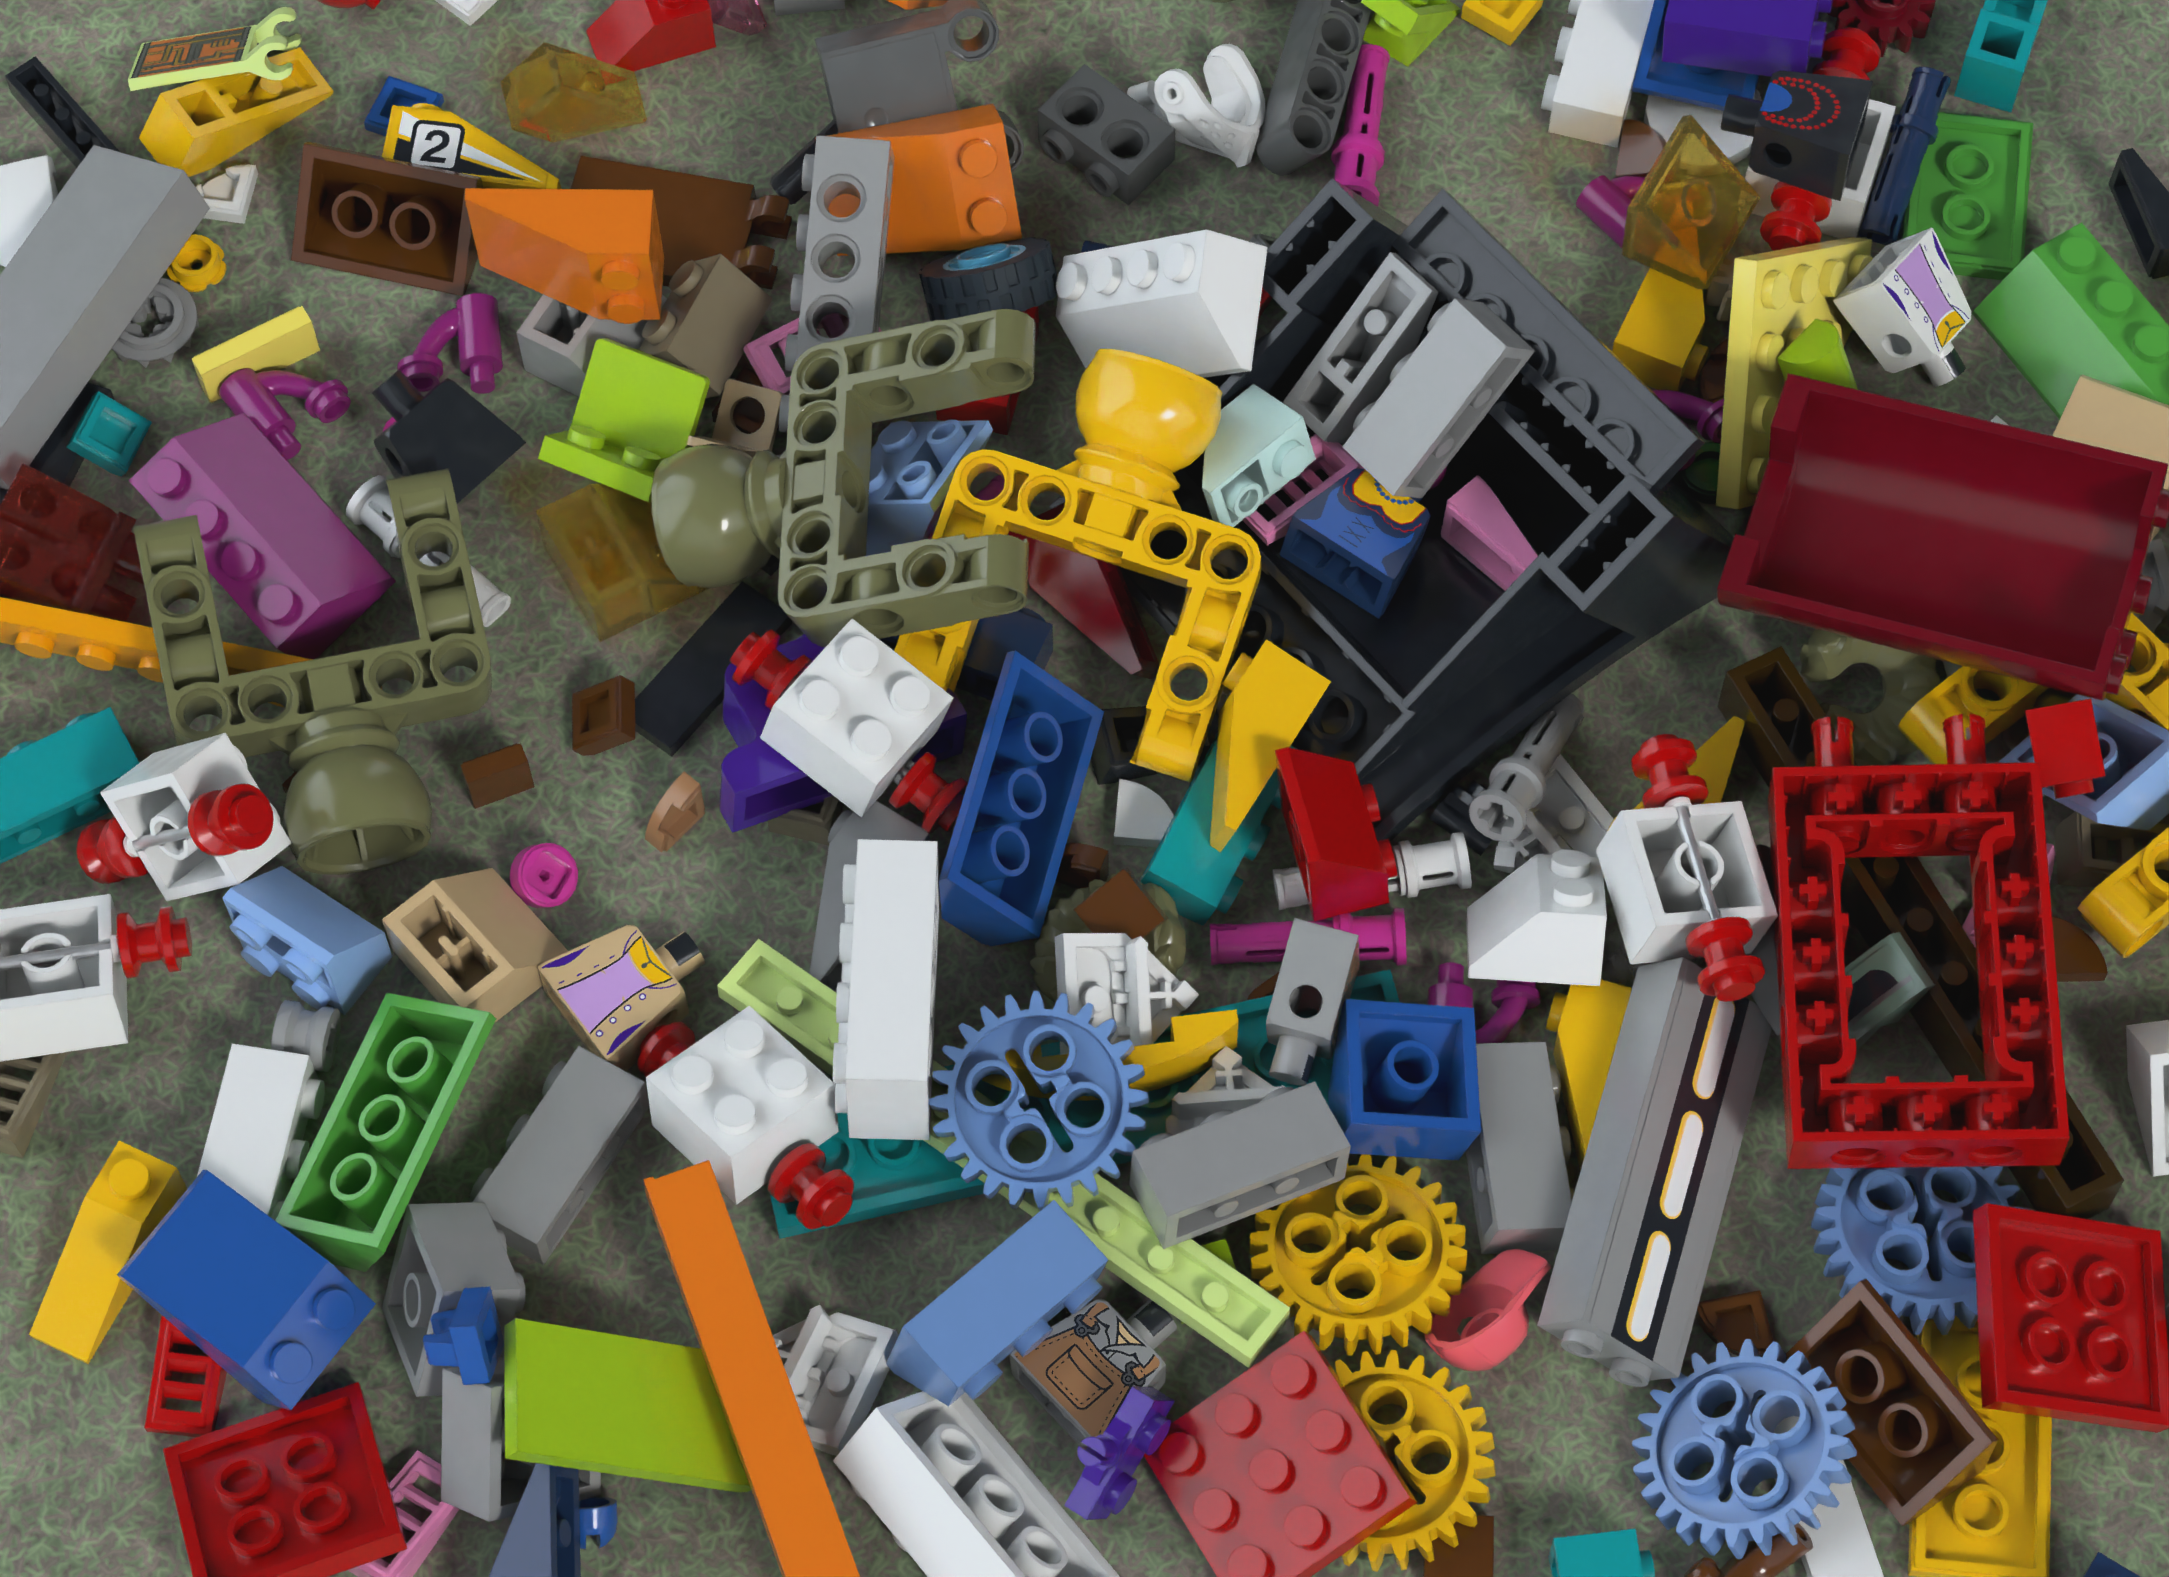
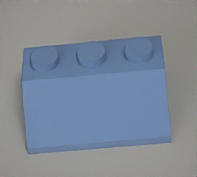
M1053 1200L902 1327L886 1364L895 1375L947 1406H950L965 1392L974 1400L1003 1374L1002 1370L997 1366L1015 1349L1022 1357L1028 1355L1053 1331L1047 1323L1065 1307L1072 1315L1077 1313L1101 1291L1103 1287L1097 1282V1279L1107 1264L1108 1259L1057 1202Z

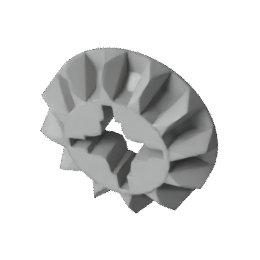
M161 278L111 348L121 361L124 362L127 359L135 360L146 368L150 361L162 358L171 363L175 352L182 347L191 348V336L194 330L199 328L196 305L190 293L178 283ZM154 305L160 322L165 324L155 325L153 333L149 337H145L141 326L135 323L144 322L147 314L151 313V306Z

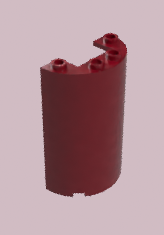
M1788 373L1771 424L1769 461L1744 536L1737 534L1734 536L1717 588L1718 602L1726 607L2103 701L2107 693L2118 695L2125 669L2128 670L2138 635V632L2127 630L2131 612L2144 615L2148 603L2153 577L2142 575L2154 527L2166 529L2169 520V490L2163 488L2168 464Z

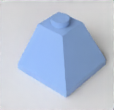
M2077 694L2069 702L2090 699V697ZM2091 698L2106 777L2093 779L2095 792L2055 799L2053 787L2042 789V794L2097 823L2150 830L2169 814V730L2106 698L2103 701ZM2030 735L1998 763L2035 762Z

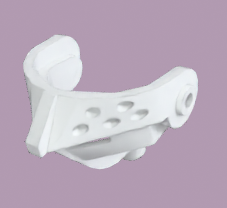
M1222 44L1212 49L1207 56L1203 72L1212 98L1211 104L1193 77L1181 69L1166 71L1158 77L1156 82L1151 80L1128 88L1127 95L1175 128L1176 141L1230 158L1237 168L1251 163L1260 132L1259 129L1264 122L1266 111L1265 98L1257 74L1245 53L1238 46Z

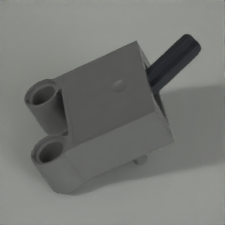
M948 0L940 9L815 38L833 120L817 135L828 136L957 111L945 52L950 51L957 58L972 62L988 57L995 50L999 40V28L987 5L982 0ZM967 16H976L983 19L981 31L975 37L961 40L954 36L955 26L961 19ZM997 110L1003 121L1004 131L1007 134L1006 143L1012 172L1022 160L1024 143L1011 118L1004 112ZM816 136L771 177L770 184L779 196L789 199L790 205L796 204L809 192L802 190V168L805 154L815 155Z

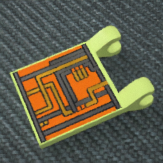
M281 7L272 11L257 25L142 43L128 77L130 91L250 72L270 80H283L292 73L293 64L275 65L269 61L267 53L272 50L290 51L299 46L302 40L300 34L286 37L281 35L276 29V24L279 22L294 21L296 19V12L290 7Z

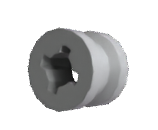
M284 1000L274 1023L271 1050L309 1055L315 1071L328 1072L331 1068L340 1036L341 1015L339 1009L324 1006L317 1011L306 1010L301 1002Z

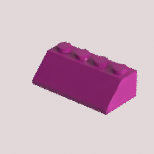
M245 413L173 437L129 479V482L164 521L197 515L208 571L276 649L284 654L316 659L396 582L392 575Z

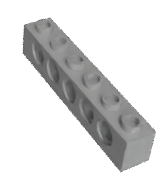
M816 135L815 155L805 154L802 190L810 191L811 199L809 214H799L797 222L796 248L797 251L806 252L804 273L794 274L792 278L791 311H800L798 335L788 334L785 371H792L793 365L799 356L813 346L879 332L895 160L890 141ZM841 194H852L861 200L856 212L848 217H836L828 212L831 201ZM843 253L855 259L852 270L843 277L833 278L822 272L824 263L832 255ZM839 313L849 319L847 330L839 337L825 338L817 333L819 322L828 314ZM782 395L779 411L780 432H787L789 395Z

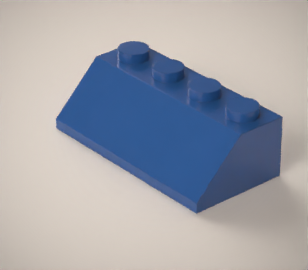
M1016 650L1006 654L939 877L942 919L981 944L989 946L1039 938L1104 714L1103 710Z

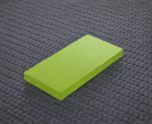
M518 1318L504 1325L505 1459L731 1492H748L751 1490L701 1348Z

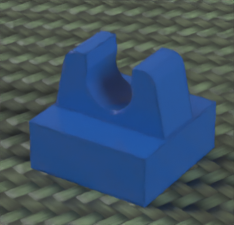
M491 1286L464 1288L456 1309L437 1312L432 1315L430 1320L434 1334L424 1335L423 1344L430 1365L459 1367L463 1385L487 1384L491 1382L504 1347V1339Z

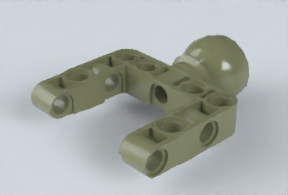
M999 309L821 343L806 350L793 365L790 378L786 451L779 458L769 450L757 451L755 456L751 457L743 450L732 446L707 444L682 449L669 458L662 459L656 468L651 488L652 517L656 538L664 560L676 579L688 587L716 588L736 584L756 574L766 565L771 555H774L776 558H780L778 580L779 605L807 638L820 647H826L851 619H854L878 639L952 626L965 621L1010 614L1022 609L1027 602L1029 543L1027 538L1023 542L1021 539L1010 535L994 534L968 539L965 534L892 545L890 552L866 556L872 423L956 407L972 401L1026 390L1032 385L1034 380L1036 332L1034 319L1019 310Z
M448 468L386 480L395 520L399 552L411 609L415 612L419 640L230 676L228 674L197 515L133 526L170 720L177 745L180 746L226 733L232 744L241 751L244 757L282 751L289 755L288 765L297 774L291 781L284 801L282 826L291 841L289 847L295 856L296 863L305 871L327 875L359 873L393 865L414 856L426 847L431 838L432 807L429 793L410 764L403 757L395 754L400 745V740L396 734L401 727L463 716L478 711L487 703L492 692L490 653ZM430 552H442L450 557L446 563L439 566H428L420 561L425 554ZM179 599H191L197 602L196 607L184 614H174L167 610L171 603ZM456 666H465L475 672L471 679L464 682H453L444 676L450 668ZM393 678H403L412 684L406 692L401 694H389L381 689V686L386 681ZM267 702H276L285 707L279 716L272 719H262L253 714L255 709ZM211 714L221 719L220 723L209 731H196L189 727L191 722L201 715Z

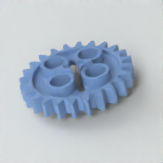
M1033 991L1029 1009L1020 1011L1017 1002L1010 994L1005 996L1006 1015L997 1018L985 1005L980 1008L985 1027L979 1032L964 1023L958 1026L964 1040L967 1042L963 1049L948 1045L943 1046L942 1051L944 1055L954 1064L953 1070L933 1071L932 1077L935 1082L948 1088V1094L938 1095L929 1099V1105L933 1110L948 1113L949 1118L940 1121L933 1127V1130L937 1137H956L957 1140L943 1154L948 1162L968 1157L969 1161L961 1174L962 1179L966 1183L977 1179L982 1174L987 1176L983 1191L986 1198H993L1005 1186L1009 1188L1008 1196L1011 1208L1017 1209L1027 1192L1034 1194L1037 1207L1041 1211L1048 1205L1049 1194L1059 1192L1063 1202L1069 1208L1073 1206L1074 1186L1081 1184L1095 1197L1099 1194L1094 1175L1101 1170L1108 1176L1118 1179L1121 1175L1112 1157L1115 1153L1132 1156L1133 1150H1136L1135 1146L1124 1137L1126 1131H1145L1146 1122L1139 1116L1130 1113V1109L1149 1103V1096L1147 1092L1130 1089L1129 1084L1145 1075L1143 1065H1123L1122 1063L1134 1050L1131 1040L1120 1041L1113 1045L1109 1042L1116 1031V1021L1111 1018L1096 1028L1091 1025L1095 1011L1093 1004L1088 1002L1074 1016L1069 1014L1070 1006L1067 994L1061 993L1052 1010L1045 1009L1040 992ZM1046 1040H1059L1069 1048V1056L1066 1063L1053 1071L1042 1070L1032 1062L1036 1047ZM1009 1050H1015L1019 1054L1031 1077L1043 1094L1050 1093L1053 1090L1056 1092L1049 1098L1056 1118L1074 1144L1070 1152L1061 1150L1037 1109L1031 1108L1025 1112L1023 1111L1030 1103L1024 1086L1005 1058ZM991 1074L1002 1075L1011 1082V1092L1008 1098L996 1106H986L979 1103L975 1098L978 1083L984 1077ZM1082 1096L1095 1097L1104 1105V1113L1101 1120L1088 1128H1079L1071 1124L1067 1119V1110L1070 1104L1076 1098ZM1024 1131L1038 1132L1046 1139V1149L1043 1155L1037 1161L1031 1163H1020L1010 1156V1145L1013 1139Z
M1980 1166L1830 1168L1825 1180L1827 1184H1821L1815 1204L1819 1208H1816L1811 1221V1228L1821 1232L1818 1234L1813 1247L1814 1253L1831 1255L1823 1271L1825 1277L1845 1276L1846 1279L1839 1293L1841 1298L1859 1281L1867 1279L1898 1318L1901 1315L1910 1317L1914 1335H1920L1927 1319H1933L1941 1334L1948 1335L1955 1316L1968 1329H1971L1975 1326L1978 1319L1973 1210L1986 1203L2010 1207L2014 1203L2020 1189L2018 1185H2005L2001 1187L1997 1185L1996 1182L2003 1166H1990L1984 1170ZM1908 1181L1912 1182L1914 1185L1916 1192L1915 1196L1913 1195L1912 1189ZM1945 1190L1953 1194L1958 1202H1945L1938 1198L1933 1191ZM1869 1200L1883 1201L1893 1210L1879 1209ZM1916 1216L1917 1223L1912 1224L1913 1219ZM1927 1236H1932L1927 1246ZM1950 1251L1963 1252L1972 1258L1974 1262H1963L1953 1256ZM1890 1258L1902 1261L1908 1266L1909 1270L1896 1269L1887 1263L1885 1259ZM1928 1265L1930 1266L1931 1273L1933 1274L1937 1282L1932 1281L1930 1279L1927 1270Z
M1745 1339L1740 1355L1737 1357H1732L1726 1346L1721 1342L1717 1344L1716 1362L1707 1364L1696 1352L1693 1353L1691 1360L1694 1373L1687 1377L1680 1372L1678 1378H1671L1676 1386L1671 1393L1653 1389L1650 1395L1660 1407L1658 1414L1642 1413L1638 1416L1642 1426L1651 1433V1436L1640 1437L1632 1441V1446L1637 1453L1647 1459L1633 1467L1634 1473L1643 1484H1648L1641 1491L1643 1498L1652 1509L1658 1508L1655 1515L1667 1530L1677 1526L1676 1533L1684 1544L1688 1546L1700 1537V1543L1708 1554L1712 1556L1716 1555L1725 1540L1737 1559L1743 1558L1748 1541L1754 1540L1765 1556L1771 1555L1772 1536L1779 1533L1792 1546L1798 1544L1794 1525L1803 1521L1808 1526L1818 1530L1821 1524L1813 1509L1818 1503L1827 1507L1837 1508L1840 1503L1830 1490V1484L1850 1483L1852 1479L1845 1466L1838 1462L1839 1460L1857 1456V1450L1850 1439L1844 1437V1435L1855 1429V1424L1847 1411H1841L1847 1404L1837 1387L1829 1388L1832 1382L1821 1366L1810 1370V1363L1799 1350L1786 1361V1354L1778 1342L1773 1341L1766 1349L1763 1357H1760V1353L1751 1339ZM1760 1395H1764L1761 1399H1759L1757 1405L1755 1406L1757 1398ZM1727 1401H1736L1732 1410L1725 1416L1711 1418L1714 1410L1720 1404ZM1791 1416L1799 1417L1796 1425L1788 1432L1774 1433L1777 1425L1785 1418ZM1706 1462H1713L1711 1470L1703 1478L1689 1480L1692 1471L1697 1466ZM1769 1478L1777 1479L1775 1486L1767 1494L1759 1497L1752 1496L1753 1490L1761 1481ZM1733 1489L1731 1498L1726 1502H1722L1729 1496L1730 1492Z

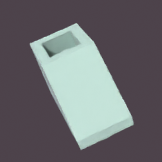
M1252 384L1221 409V419L1215 437L1205 449L1202 489L1212 519L1231 527H1235L1244 518L1253 514L1262 503L1290 480L1299 476L1307 466L1316 460L1303 416L1255 384Z

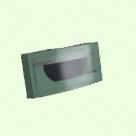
M1900 932L1888 935L1845 967V975H1852L1853 989L1848 1008L1849 1039L1856 1038V1051L1880 1027L1899 1022L1928 990L1935 985Z

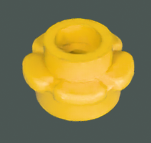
M197 234L191 235L168 267V276L170 280L176 283L179 282L188 292H202L207 288V285H216L223 279L227 269L226 263L222 261L224 252L219 245L208 237ZM195 263L203 264L198 270L192 269Z

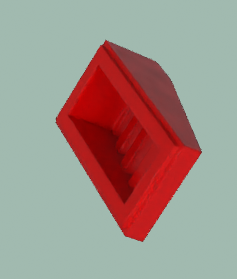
M161 1316L144 1428L147 1432L199 1437L215 1431L227 1372L209 1356L177 1353L179 1344L197 1345L164 1316ZM173 1372L206 1375L205 1384L171 1381ZM167 1398L202 1402L201 1411L199 1413L165 1409Z

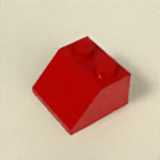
M1290 747L1275 750L1281 811L1313 921L1389 903L1388 878L1396 877L1398 874L1389 839L1377 841L1372 822L1381 820L1372 783L1360 785L1354 762Z

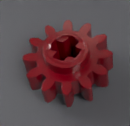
M1833 0L1831 12L1827 14L1837 18L1834 30L1857 28L1866 32L1877 43L1881 50V57H1884L1889 43H1894L1897 49L1907 53L1909 52L1912 37L1919 39L1926 37L1936 0Z

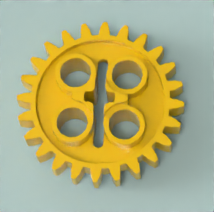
M1361 1154L1358 1165L1349 1166L1347 1164L1345 1179L1255 1214V1229L1257 1232L1250 1233V1254L1255 1255L1251 1258V1277L1261 1280L1259 1282L1261 1288L1290 1307L1289 1318L1295 1316L1294 1337L1304 1330L1309 1333L1312 1329L1319 1331V1348L1323 1351L1329 1347L1335 1337L1343 1338L1347 1356H1353L1358 1340H1368L1375 1355H1380L1383 1337L1391 1335L1396 1343L1405 1348L1408 1346L1409 1326L1412 1325L1418 1331L1428 1335L1432 1329V1315L1430 1312L1445 1317L1448 1316L1451 1300L1449 1295H1460L1463 1275L1459 1272L1466 1271L1467 1250L1461 1248L1465 1246L1466 1229L1465 1225L1454 1224L1457 1216V1205L1455 1202L1439 1204L1442 1193V1185L1439 1182L1429 1184L1421 1189V1168L1419 1166L1413 1167L1402 1176L1396 1173L1397 1160L1395 1156H1389L1382 1167L1378 1168L1372 1166L1371 1155ZM1355 1204H1366L1376 1211L1368 1215H1358L1350 1212L1348 1208ZM1313 1243L1322 1246L1324 1249L1316 1253H1307L1297 1247ZM1398 1251H1409L1419 1257L1404 1261L1395 1258L1392 1254ZM1326 1280V1281H1325L1324 1283H1322L1321 1285H1314V1284H1316V1283H1320V1282ZM1356 1288L1365 1291L1369 1295L1363 1298L1352 1299L1345 1297L1341 1292Z
M1390 1350L1384 1367H1375L1369 1352L1365 1351L1362 1352L1360 1370L1353 1373L1341 1359L1336 1360L1335 1367L1339 1380L1389 1458L1395 1455L1401 1477L1415 1491L1426 1498L1424 1503L1413 1505L1342 1555L1344 1565L1350 1566L1356 1560L1360 1551L1368 1553L1372 1571L1378 1572L1383 1562L1384 1554H1394L1401 1571L1407 1570L1409 1551L1416 1548L1430 1563L1434 1561L1433 1540L1439 1537L1446 1544L1454 1548L1459 1545L1453 1526L1456 1521L1474 1528L1478 1524L1476 1513L1468 1503H1489L1490 1501L1489 1488L1477 1480L1496 1476L1494 1460L1481 1456L1495 1449L1492 1433L1477 1431L1487 1422L1485 1410L1483 1407L1466 1409L1472 1400L1470 1387L1467 1384L1448 1392L1451 1376L1447 1367L1441 1368L1431 1378H1428L1426 1376L1424 1356L1418 1355L1407 1370L1400 1367L1396 1350ZM1385 1404H1396L1406 1409L1405 1415L1393 1424L1384 1425L1372 1419L1374 1412ZM1429 1453L1443 1454L1450 1459L1448 1466L1437 1474L1428 1475L1421 1473L1415 1468L1419 1459Z

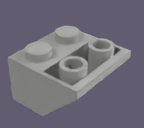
M543 294L516 332L524 370L579 397L596 340L608 338L639 350L644 341L642 331L648 320H641L633 324H623L608 319H597ZM663 295L661 301V309L667 300V298Z

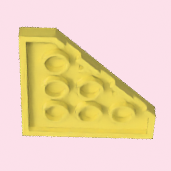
M1847 237L1735 258L1716 506L1742 509L1754 505L1769 461L1771 424L1785 384L1777 357L1815 319L1834 325L1839 332L1844 347L1853 328L1839 311L1833 300L1873 259L1871 257V239Z

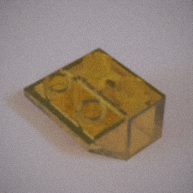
M591 483L536 510L544 548L599 642L709 589L698 586H686L676 579L666 564L656 538L652 517V501L646 502L606 485Z

